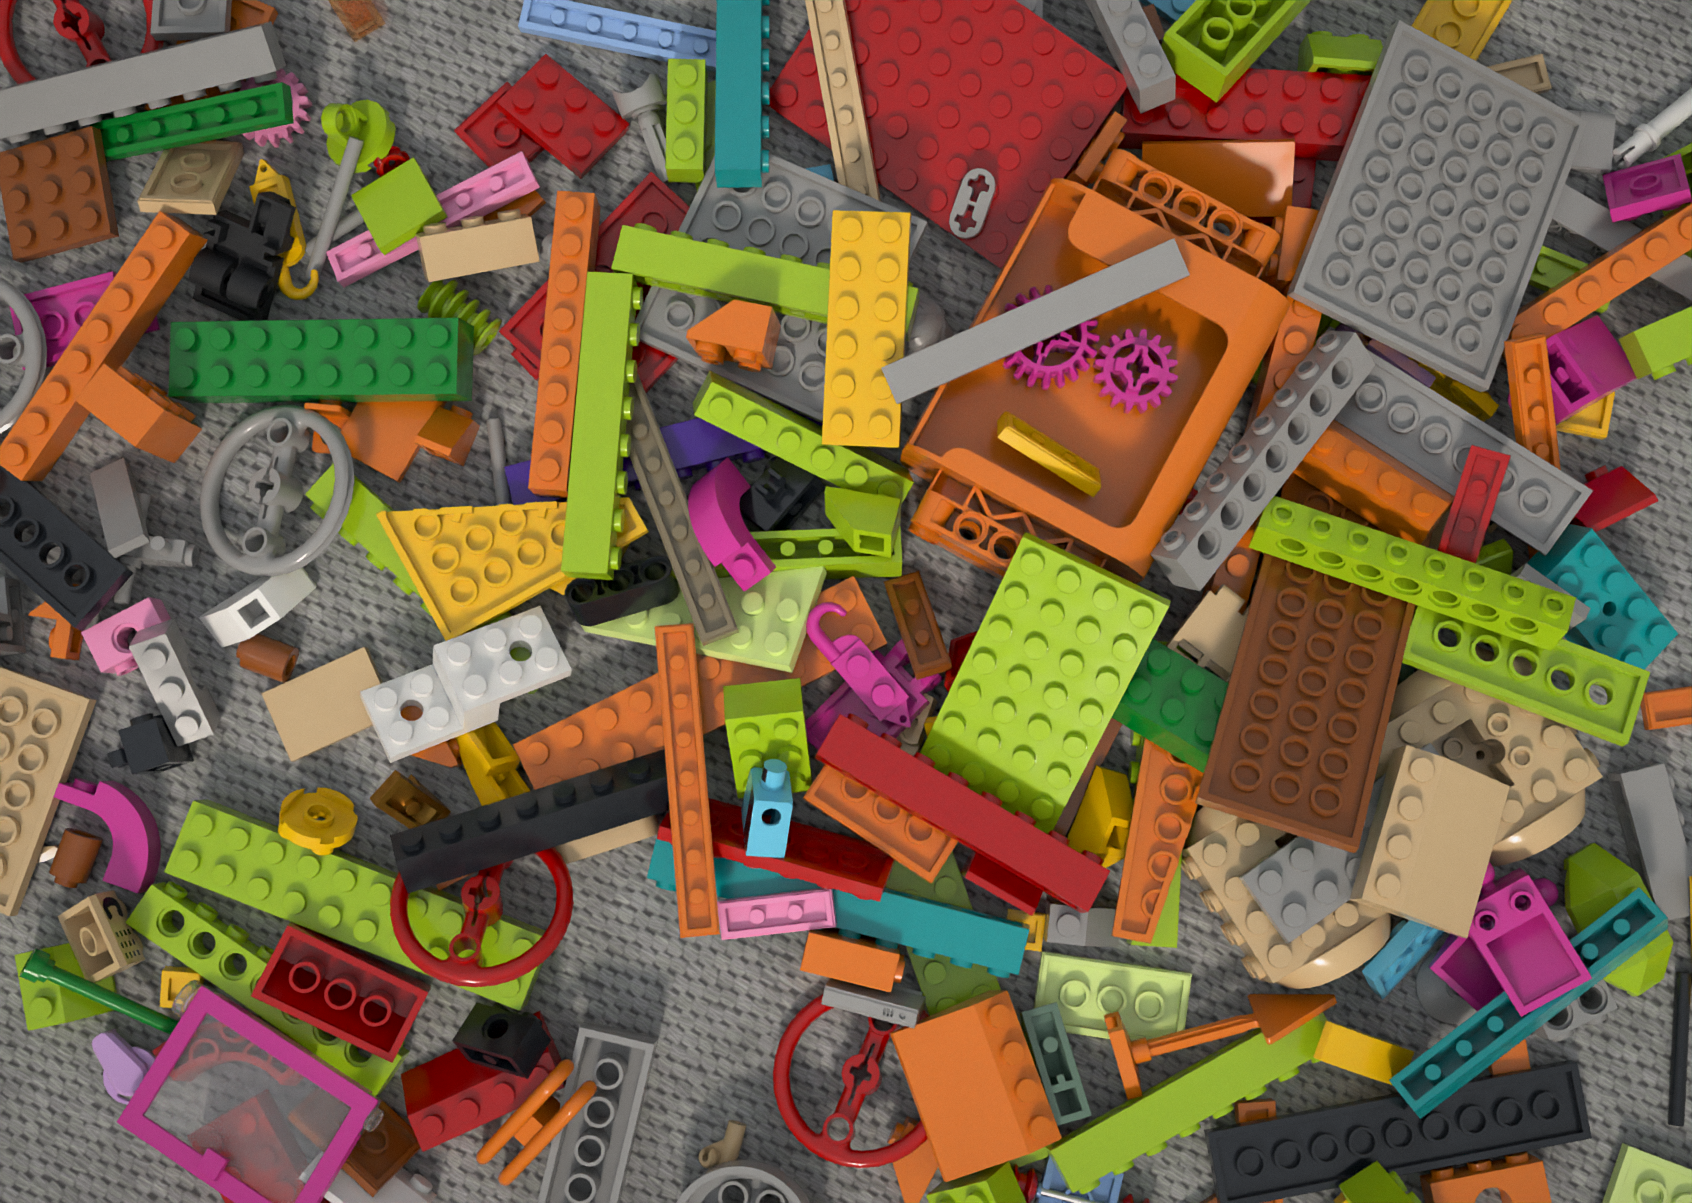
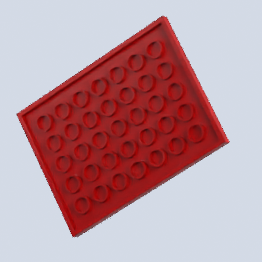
M845 0L877 182L1002 269L1049 181L1053 178H1066L1128 87L1123 74L1016 0ZM809 28L771 86L770 105L768 106L832 150ZM972 169H985L992 174L996 182V192L980 234L971 239H961L950 228L949 219L965 175ZM980 176L977 181H970L969 186L974 189L971 201L977 202L981 191L988 192L990 186L985 184L984 176ZM969 205L966 215L964 217L958 216L956 222L961 225V232H966L968 227L975 228L977 222L972 219L975 207Z

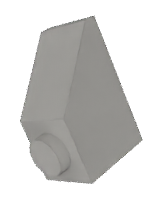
M1046 900L1043 939L1049 943L1077 946L1118 947L1119 938L1111 936L1116 908L1092 905L1089 912L1080 913L1062 902Z

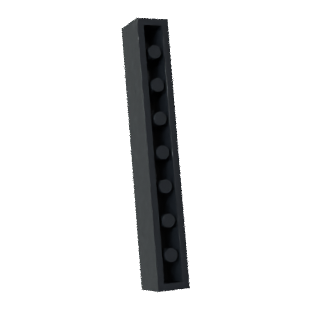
M663 749L390 835L395 861L407 893L668 811L669 799L665 750Z

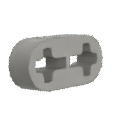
M972 169L965 175L949 219L950 228L961 239H971L980 234L996 192V182L992 174L985 169ZM980 176H984L985 184L990 186L988 192L981 191L977 202H973L971 199L974 189L969 186L971 180L977 181ZM969 205L975 207L972 213V219L977 222L975 228L968 227L966 232H961V225L956 222L958 216L964 217Z

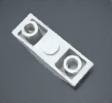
M303 567L288 574L261 577L201 615L199 619L223 648L250 639L277 622L317 586Z

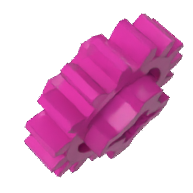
M1126 329L1123 333V340H1120L1115 334L1112 335L1109 339L1112 348L1102 345L1098 352L1104 359H1096L1093 363L1095 369L1101 370V373L1094 376L1093 383H1103L1104 385L1098 395L1104 397L1109 394L1112 397L1109 405L1111 408L1115 407L1119 402L1123 403V410L1126 414L1131 411L1133 405L1137 406L1140 414L1145 413L1148 402L1151 406L1157 408L1161 404L1159 395L1168 397L1172 393V390L1166 384L1175 383L1178 378L1177 375L1169 372L1178 364L1177 360H1168L1166 357L1172 347L1169 345L1160 348L1158 343L1161 336L1158 334L1152 340L1146 339V329H1142L1137 337H1133L1131 330ZM1132 347L1127 357L1113 358L1119 351ZM1148 352L1156 359L1158 365L1152 362ZM1137 359V370L1142 374L1133 384V373L1128 369ZM1112 378L1118 380L1123 388L1122 391L1116 387ZM1157 385L1151 392L1138 396L1142 386Z

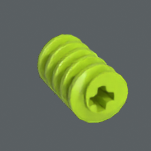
M443 280L433 281L421 295L417 304L418 310L421 313H428V318H460L473 325V356L480 354L497 335L502 320L497 318L488 323L487 320L491 311L485 309L478 314L476 312L480 305L478 299H474L466 304L465 301L469 291L464 289L455 294L454 291L458 285L456 280H451L446 285L443 284Z

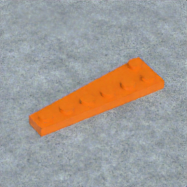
M1145 737L1111 936L1151 944L1185 840L1192 825L1191 823L1198 805L1195 802L1203 773Z

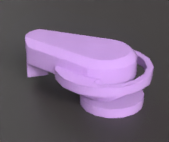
M111 1029L97 1035L92 1041V1048L104 1069L103 1083L108 1094L117 1102L127 1105L130 1100L120 1097L119 1094L124 1096L134 1095L155 1061L156 1056L147 1049L138 1046L132 1047L116 1032V1029Z

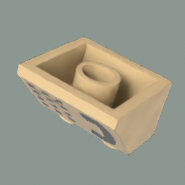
M114 890L88 896L58 916L86 980L93 983L99 982L145 960L142 953V942L133 933L132 928L125 923L127 921V909L125 904L118 899Z

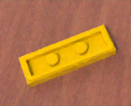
M1004 411L997 420V436L1000 440L1093 498L1102 488L1099 468L1009 411Z

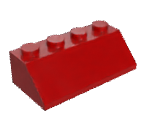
M291 922L287 925L251 997L393 1063L429 993L431 985L329 936Z
M537 1011L533 1015L542 1021L541 1027L551 1041L528 1079L469 1062L458 1048L401 1074L407 1117L422 1152L518 1109L562 1061L541 1011ZM567 1079L557 1088L556 1091L565 1087Z

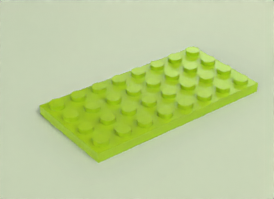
M1025 532L920 753L936 763L934 769L946 776L949 772H953L969 782L967 788L979 795H981L982 791L988 792L1003 802L1001 808L1013 815L1016 811H1020L1036 821L1034 827L1046 834L1050 830L1053 831L1162 622L1171 601Z

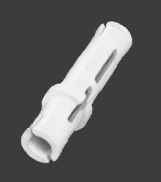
M1692 86L1649 123L1640 124L1635 128L1633 135L1613 150L1612 161L1614 163L1624 158V161L1618 165L1619 168H1629L1643 154L1653 152L1659 147L1664 137L1692 115Z

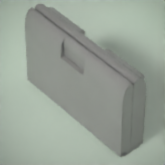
M1567 110L1588 121L1570 171L1594 174L1609 173L1612 170L1615 114Z
M830 978L825 985L821 1004L915 1029L923 1013L926 996H922L923 992L897 985L892 986L890 993Z

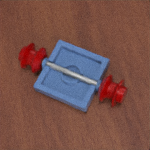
M1050 1155L1046 1158L1041 1182L1038 1181L1034 1168H1031L1027 1174L1019 1173L1018 1165H1014L1013 1172L1026 1203L1033 1201L1034 1197L1037 1198L1036 1203H1134L1133 1196L1130 1193L1121 1202H1117L1124 1172L1119 1175H1114L1113 1172H1110L1099 1178L1101 1184L1088 1193L1080 1194L1079 1190L1072 1193L1067 1189ZM1145 1198L1142 1203L1150 1202L1148 1198Z

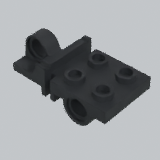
M272 191L261 192L257 194L251 220L223 210L217 212L213 219L207 221L206 226L213 228V230L204 233L203 238L207 239L206 248L199 251L195 256L189 271L190 282L196 284L192 299L241 321H262L268 319L284 258L278 256V254L291 250L294 237L290 236V228L296 207L291 205L289 199Z

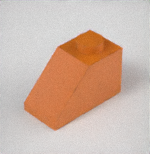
M452 405L449 411L438 407L416 435L414 443L432 455L464 467L480 425L471 419L473 413L463 408Z
M907 1116L903 1124L897 1122L890 1133L887 1143L892 1144L904 1137L916 1126L918 1121ZM928 1139L911 1154L893 1162L904 1203L920 1202L938 1168Z

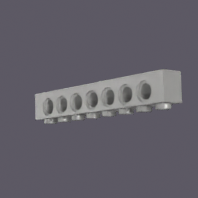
M1327 330L1318 338L1316 345L1305 359L1296 366L1293 374L1282 388L1274 394L1271 402L1252 422L1251 427L1240 441L1231 448L1229 455L1218 469L1208 477L1206 484L1195 498L1186 505L1183 513L1172 527L1163 534L1160 542L1150 555L1173 585L1197 591L1202 590L1376 366L1356 332Z

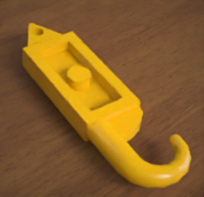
M260 159L255 182L249 186L254 205L258 193L272 191L289 199L291 205L296 207L289 178L282 174L280 175L266 160ZM296 207L290 228V236L294 237L292 248L278 254V256L284 258L277 285L281 292L289 299L303 300L315 292L319 276L318 271L312 269L310 281L305 287L296 288L293 285L289 267L302 259L305 254V247H307Z

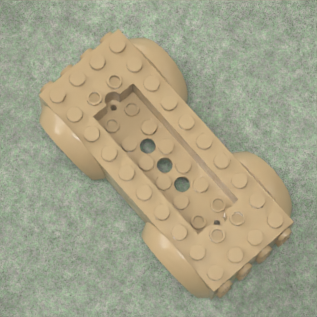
M1476 646V654L1481 660L1492 661L1494 659V652ZM1515 657L1513 666L1516 672L1523 676H1529L1531 674L1530 670H1532L1530 662L1524 657ZM1419 669L1396 687L1375 780L1387 772L1393 749L1404 745L1420 749L1424 745L1431 743L1440 756L1510 786L1489 859L1492 866H1500L1537 854L1571 833L1580 824L1585 815V788L1603 776L1597 769L1600 765L1595 755L1588 748H1583L1575 737L1577 735L1576 729ZM1205 806L1194 815L1182 849L1181 868L1190 880L1197 879L1204 890L1199 893L1200 898L1211 913L1215 911L1220 915L1224 922L1220 926L1221 931L1232 946L1236 944L1241 948L1245 955L1241 962L1253 979L1257 977L1258 980L1276 983L1294 989L1323 985L1361 966L1371 959L1389 939L1391 932L1390 913L1349 900L1290 943H1285L1239 877L1297 835Z

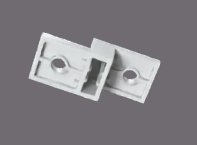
M541 606L434 645L432 665L360 691V698L389 762L392 763L498 721L500 703L571 676L572 669ZM515 647H524L529 650L531 657L526 661H516L510 656L509 652ZM411 705L417 706L422 710L423 714L415 721H408L400 714L403 708Z

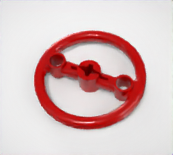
M0 0V58L3 65L17 84L36 80L21 61L15 46L13 16L18 0ZM53 0L57 8L53 20L55 29L61 36L78 45L87 62L86 67L112 61L101 41L105 33L102 19L94 12L82 6L79 0ZM143 0L146 13V35L141 53L163 48L164 41H156L150 33L153 0Z
M555 847L534 853L549 869L556 888V905L550 925L542 937L523 954L505 963L489 967H481L484 959L481 945L487 927L495 924L503 914V902L499 885L504 870L511 866L514 860L480 870L477 876L465 882L461 889V899L465 912L464 922L460 934L451 940L449 944L450 954L444 960L431 954L416 938L408 917L410 893H407L401 874L398 872L390 897V917L395 937L402 951L424 973L442 982L457 986H495L529 973L543 963L557 948L571 920L574 904L573 887L568 867L561 854ZM465 950L475 951L474 954L467 958L458 956Z
M822 994L809 1002L796 1014L780 1039L773 1067V1086L778 1109L787 1127L796 1139L812 1153L829 1162L855 1168L879 1167L896 1162L911 1154L928 1139L921 1119L904 1137L881 1148L853 1150L851 1142L856 1133L855 1121L865 1097L877 1091L881 1085L882 1073L879 1063L891 1037L890 1033L898 1030L900 1025L894 1024L887 1031H879L874 1026L875 1018L868 1017L870 1026L859 1053L851 1056L843 1065L841 1074L845 1087L834 1113L827 1117L823 1124V1130L820 1133H815L807 1125L795 1105L790 1083L791 1062L795 1048L811 1023L822 1014L834 1008L821 1004ZM923 1010L919 1020L929 1016L925 1010ZM875 1045L872 1055L869 1057L872 1047ZM868 1064L867 1072L871 1075L870 1081L863 1080L860 1085L856 1086L857 1079L852 1075L855 1069L862 1070L864 1065ZM853 1093H855V1096H854V1098H853V1100H852V1103H851V1105H849L850 1100H851V1098H852V1096H853ZM837 1119H844L849 1124V1134L843 1140H833L829 1132L832 1122Z

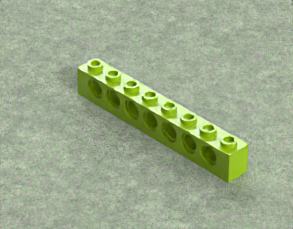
M1277 496L1271 499L1259 515L1249 544V548L1549 651H1552L1568 632L1576 597Z
M168 881L167 883L152 884L125 922L127 925L321 1059L372 1091V1094L375 1096L386 1088L410 1053L409 1050L403 1047L404 1041L393 1063L374 1054L370 1058H366L358 1053L357 1046L251 997L274 950L265 945H261L259 948L248 940L250 935L246 930L235 924L227 926L217 919L219 913L214 908L202 902H199L197 905L186 897L188 894L187 890L179 884ZM175 911H179L184 917V926L181 930L177 929L172 922V916ZM206 932L211 933L215 938L216 944L213 951L206 949L203 944V936ZM237 953L243 955L246 959L247 967L244 973L238 971L234 966L233 960Z

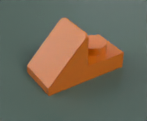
M43 602L28 614V616L56 620V626L49 635L50 657L79 660L83 640L81 630L74 628L46 602Z

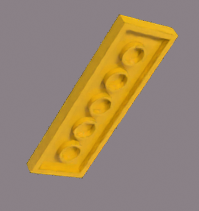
M833 210L822 427L823 445L900 448L902 403L897 405L881 368L905 357L911 213Z

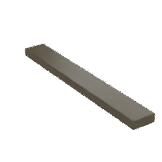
M637 372L636 382L630 383L629 397L634 399L633 419L627 420L626 434L631 436L630 459L701 643L705 646L736 634L739 630L714 566L706 556L694 533L689 516L687 497Z

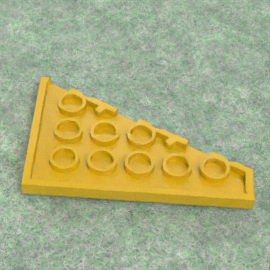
M629 497L620 498L619 509H624L625 523L623 532H617L616 547L622 548L649 533ZM533 502L520 505L499 504V506L483 507L459 506L441 507L440 509L422 508L391 512L385 510L376 514L445 641L476 630L568 578L561 571L567 502Z

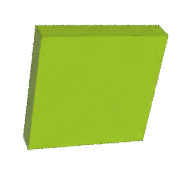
M414 157L351 195L376 245L384 255L414 238L416 233L424 232L423 226L438 223L448 217L422 168Z

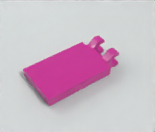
M111 271L24 294L37 312L45 333L47 346L46 368L55 366L117 273ZM10 307L15 335H20L23 332L21 322ZM157 315L145 333L160 330Z
M901 639L885 657L878 650L873 655L909 696L906 701L911 724L930 704L923 694L933 690L943 678L939 674L916 680L915 677L913 678L903 668L910 661ZM846 681L806 720L808 741L817 750L821 747L839 714L846 718L849 713L858 716L869 724L867 730L879 737L882 733H886L897 738L907 728L884 719L880 722ZM900 716L899 720L901 722L905 721L906 716Z

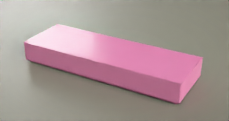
M817 888L717 901L722 940L833 928L837 926L833 889Z

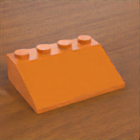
M989 990L919 1020L915 1029L905 1026L890 1033L944 1182L1028 1155L1062 1139L1007 990Z

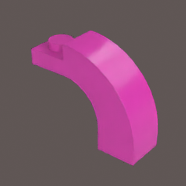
M727 457L694 483L689 493L688 510L694 533L708 559L714 567L722 563L745 592L769 575L776 566L753 538L742 519L739 506L740 498L751 486Z
M75 778L74 782L58 783L54 798L96 813L106 822L113 839V851L102 881L135 893L147 892L154 883L161 858V842L155 819L142 799L132 790L115 781H100L99 784L85 779Z

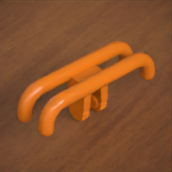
M562 1060L477 1152V1162L484 1165L490 1162L513 1136L524 1146L515 1158L500 1172L498 1181L501 1185H510L595 1094L597 1085L595 1082L588 1080L579 1087L561 1108L560 1102L554 1096H551L573 1072L574 1063L571 1060Z

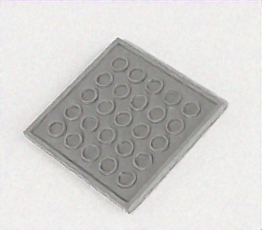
M770 153L769 173H762V187L717 188L714 156L678 231L691 235L693 240L707 243L708 239H717L730 245L729 248L743 251L744 247H755L765 251L766 256L780 258L782 254L792 255L802 259L803 264L817 266L819 262L830 264L833 210L904 211ZM911 215L909 265L928 227L927 221ZM654 286L651 287L635 320V323L640 325V342L702 370L712 371L762 397L823 423L827 324L775 313L781 328L772 369L761 368L760 372H750L740 369L738 367L739 363L724 361L723 365H713L701 360L702 356H698L687 340L686 335L688 329L728 304V302Z

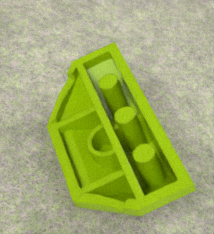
M1590 843L1564 859V870L1567 871L1565 878V909L1578 934L1638 887L1651 899L1639 873L1596 843ZM1668 930L1656 937L1604 977L1603 980L1619 989L1627 991L1631 996H1639L1663 980L1673 946V940Z

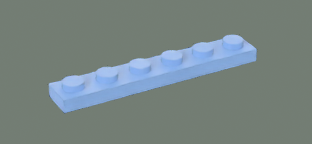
M524 0L518 24L520 32L668 62V59H705L707 71L716 72L715 30L569 0Z

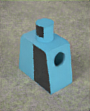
M768 759L764 762L763 768L754 767L750 769L741 808L746 856L785 857L793 798L787 765L781 760ZM762 815H771L770 824L762 820Z

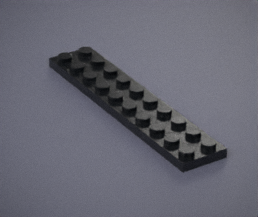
M1567 1060L1530 1067L1531 1069L1473 1078L1421 1119L1400 1093H1394L1206 1129L1204 1133L1217 1203H1262L1339 1188L1340 1184L1376 1161L1388 1173L1394 1170L1398 1176L1591 1139L1592 1136L1577 1062Z

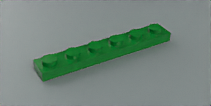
M280 82L107 119L90 124V126L101 130L106 162L292 124L294 119L291 87Z

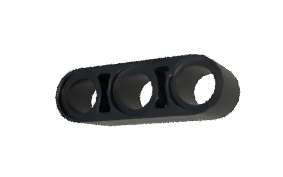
M656 555L621 565L620 570H614L613 580L576 578L567 585L564 596L576 621L580 625L588 627L666 605L677 598L680 586L670 561L664 556Z

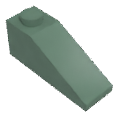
M1057 1002L1020 1012L1023 1034L1057 1126L1092 1116Z

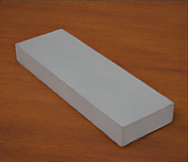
M125 458L89 473L107 548L113 557L117 558L149 543L150 539L132 470Z

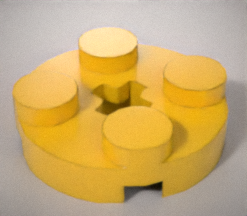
M317 787L316 793L304 794L305 788L293 791L284 798L280 807L278 833L281 837L290 840L296 845L311 849L317 855L324 856L331 854L334 848L340 847L351 840L356 831L358 815L354 813V804L347 796L338 791ZM319 817L325 818V820H315V819H317V818H319Z

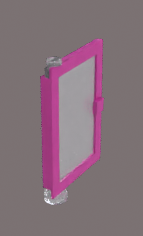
M198 980L190 981L181 989L172 1004V1012L181 1018L117 1120V1123L234 1203H321L363 1131L372 1132L381 1122L384 1112L378 1106L382 1100L373 1095L372 1091L225 995L218 994Z

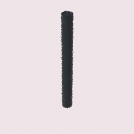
M1675 971L1668 1124L1683 1127L1685 1122L1692 973Z

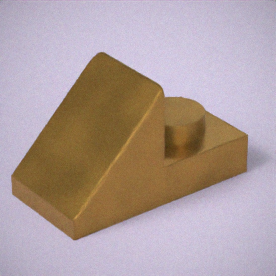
M397 770L370 797L374 806L409 829L446 818L451 813L450 809L412 774L407 778Z

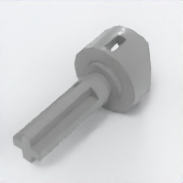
M652 73L649 74L648 79L643 85L633 92L622 93L614 89L611 91L622 119L638 118V124L657 175L663 183L668 182L665 169L666 134L656 111L667 103V98L658 74Z

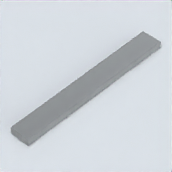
M1173 238L888 364L881 369L898 405L1182 280L1190 274Z

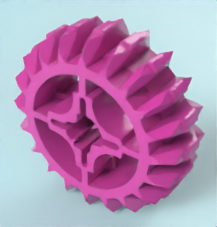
M1051 285L1045 286L1043 296L1053 292ZM1034 286L1029 290L1030 300L1022 293H1018L1015 301L1019 307L1042 296H1040L1038 289ZM1007 303L1004 311L1008 312L1017 308V306ZM1091 319L1075 326L1077 341L1072 340V335L1065 332L1052 336L1051 339L1056 338V340H1051L1043 353H1041L1042 342L1032 345L1034 349L1032 361L1021 350L1011 354L1004 361L1003 367L1004 369H1009L1014 365L1018 367L1013 375L1015 380H1019L1023 373L1029 375L1027 380L1028 387H1033L1036 378L1041 379L1042 389L1048 390L1051 378H1053L1056 386L1062 388L1065 385L1064 374L1069 380L1075 382L1079 378L1076 368L1086 372L1090 364L1085 358H1095L1097 350L1089 345L1098 343L1100 336L1088 331L1096 328L1098 322L1096 319ZM1065 351L1074 354L1068 361L1062 364L1043 366L1046 357L1050 353L1058 352L1064 354Z

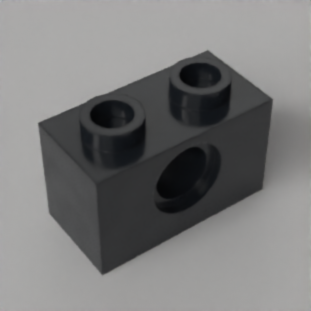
M476 1002L452 1041L469 1062L528 1079L551 1039L541 1027L542 1021L531 1013L523 1012L521 1015L510 1012L499 1004L488 1006Z

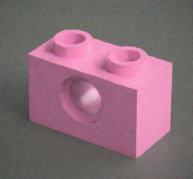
M148 597L81 633L102 673H116L117 676H122L138 668L129 648V634L133 630L138 632L139 630L171 620L162 600Z

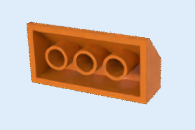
M1336 420L1330 423L1293 471V473L1385 533L1419 545L1424 543L1452 506L1454 500L1453 495Z

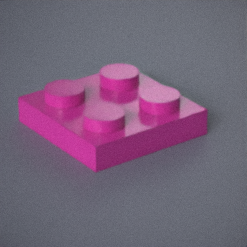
M1681 154L1603 174L1612 223L1620 220H1635L1643 214L1658 210H1674L1682 204L1692 202Z

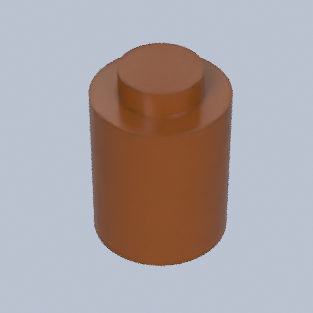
M258 633L250 639L240 642L236 657L240 659V667L285 683L293 673L299 657V649Z
M65 828L49 873L55 876L54 882L69 888H77L78 883L86 884L103 839L82 830Z

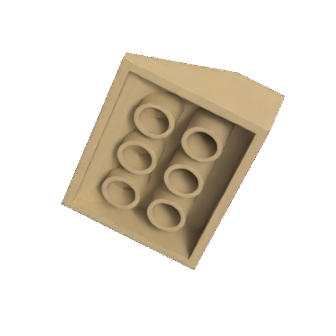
M1409 745L1393 749L1350 900L1462 938H1467L1510 786L1450 759Z

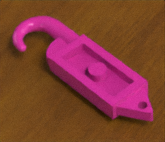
M823 602L815 606L810 611L806 623V631L811 641L880 722L884 719L910 728L911 724L906 701L909 696L861 639L855 635L847 634L831 641L821 629L819 622L823 614L826 612H836L840 616H845L847 611L841 605L833 602ZM902 715L906 716V719L903 722L899 720L900 716Z

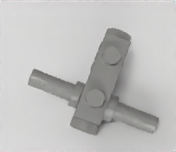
M138 493L146 524L151 495ZM149 536V543L117 557L133 574L116 592L114 602L125 605L130 603L136 569H141V564L191 569L199 561V546L189 544L186 540ZM104 537L102 546H104L108 550L106 540Z

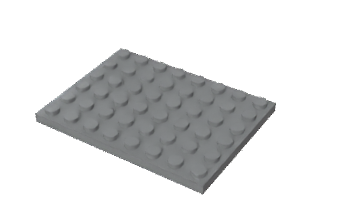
M1398 20L1390 28L1287 296L1478 392L1489 390L1505 347L1504 341L1508 339L1588 121Z

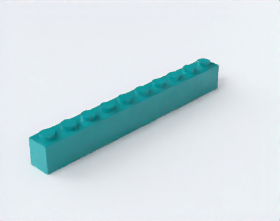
M656 838L647 878L656 880L655 886L658 888L676 891L673 847L669 842ZM713 857L716 895L721 898L731 899L821 888L815 883L797 878H785L776 872L761 868H749L737 861ZM885 888L880 902L871 899H859L853 894L833 889L837 920L836 928H839L838 934L842 936L860 939L861 934L875 937L876 944L887 948L897 949L898 944L913 947L912 953L918 956L934 959L935 954L951 957L950 963L956 966L972 968L973 963L988 967L987 973L998 977L1009 978L1010 973L1019 975L1030 930L1029 924Z

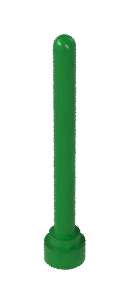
M37 948L31 953L19 976L33 983L37 980L43 983L46 980L51 981L171 1035L179 1022L55 966L56 961L49 959L50 954Z

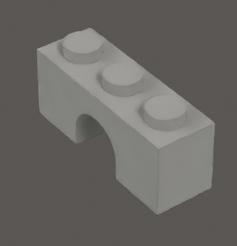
M175 619L139 630L130 643L129 648L177 746L179 747L213 735L221 717L207 686L197 687L192 679L187 662L190 650Z

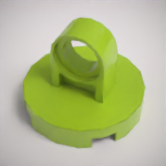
M368 99L356 101L350 105L329 103L322 111L321 124L324 132L328 135L326 143L328 155L335 164L340 166L349 136L364 141L354 173L367 172L372 169L368 164L372 163L377 157L380 159L386 157L394 143L396 131L395 123L390 120V113L379 103Z

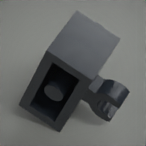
M775 456L766 464L764 473L754 484H750L751 487L741 496L739 503L740 512L761 531H786L790 529L825 489V486L816 475Z
M153 713L135 717L130 720L131 726L118 730L123 748L107 753L111 768H122L129 765L132 774L161 773L194 761L189 744L178 747L162 714L154 716Z

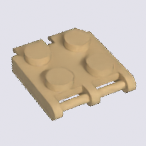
M1224 584L1218 588L1215 594L1207 590L1165 646L1194 662L1176 648L1179 645L1184 651L1197 659L1194 662L1202 668L1206 666L1228 683L1249 606L1241 615L1238 610L1245 600Z

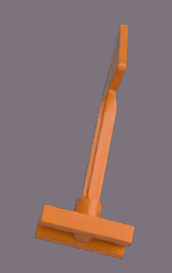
M1250 994L1247 997L1253 1011L1252 1014L1238 1015L1148 1040L1144 1037L1131 1041L1118 1011L1104 1015L1126 1096L1130 1100L1142 1096L1137 1064L1150 1061L1153 1056L1240 1034L1257 1027L1261 1029L1266 1043L1269 1045L1273 1044L1337 1003L1334 994Z

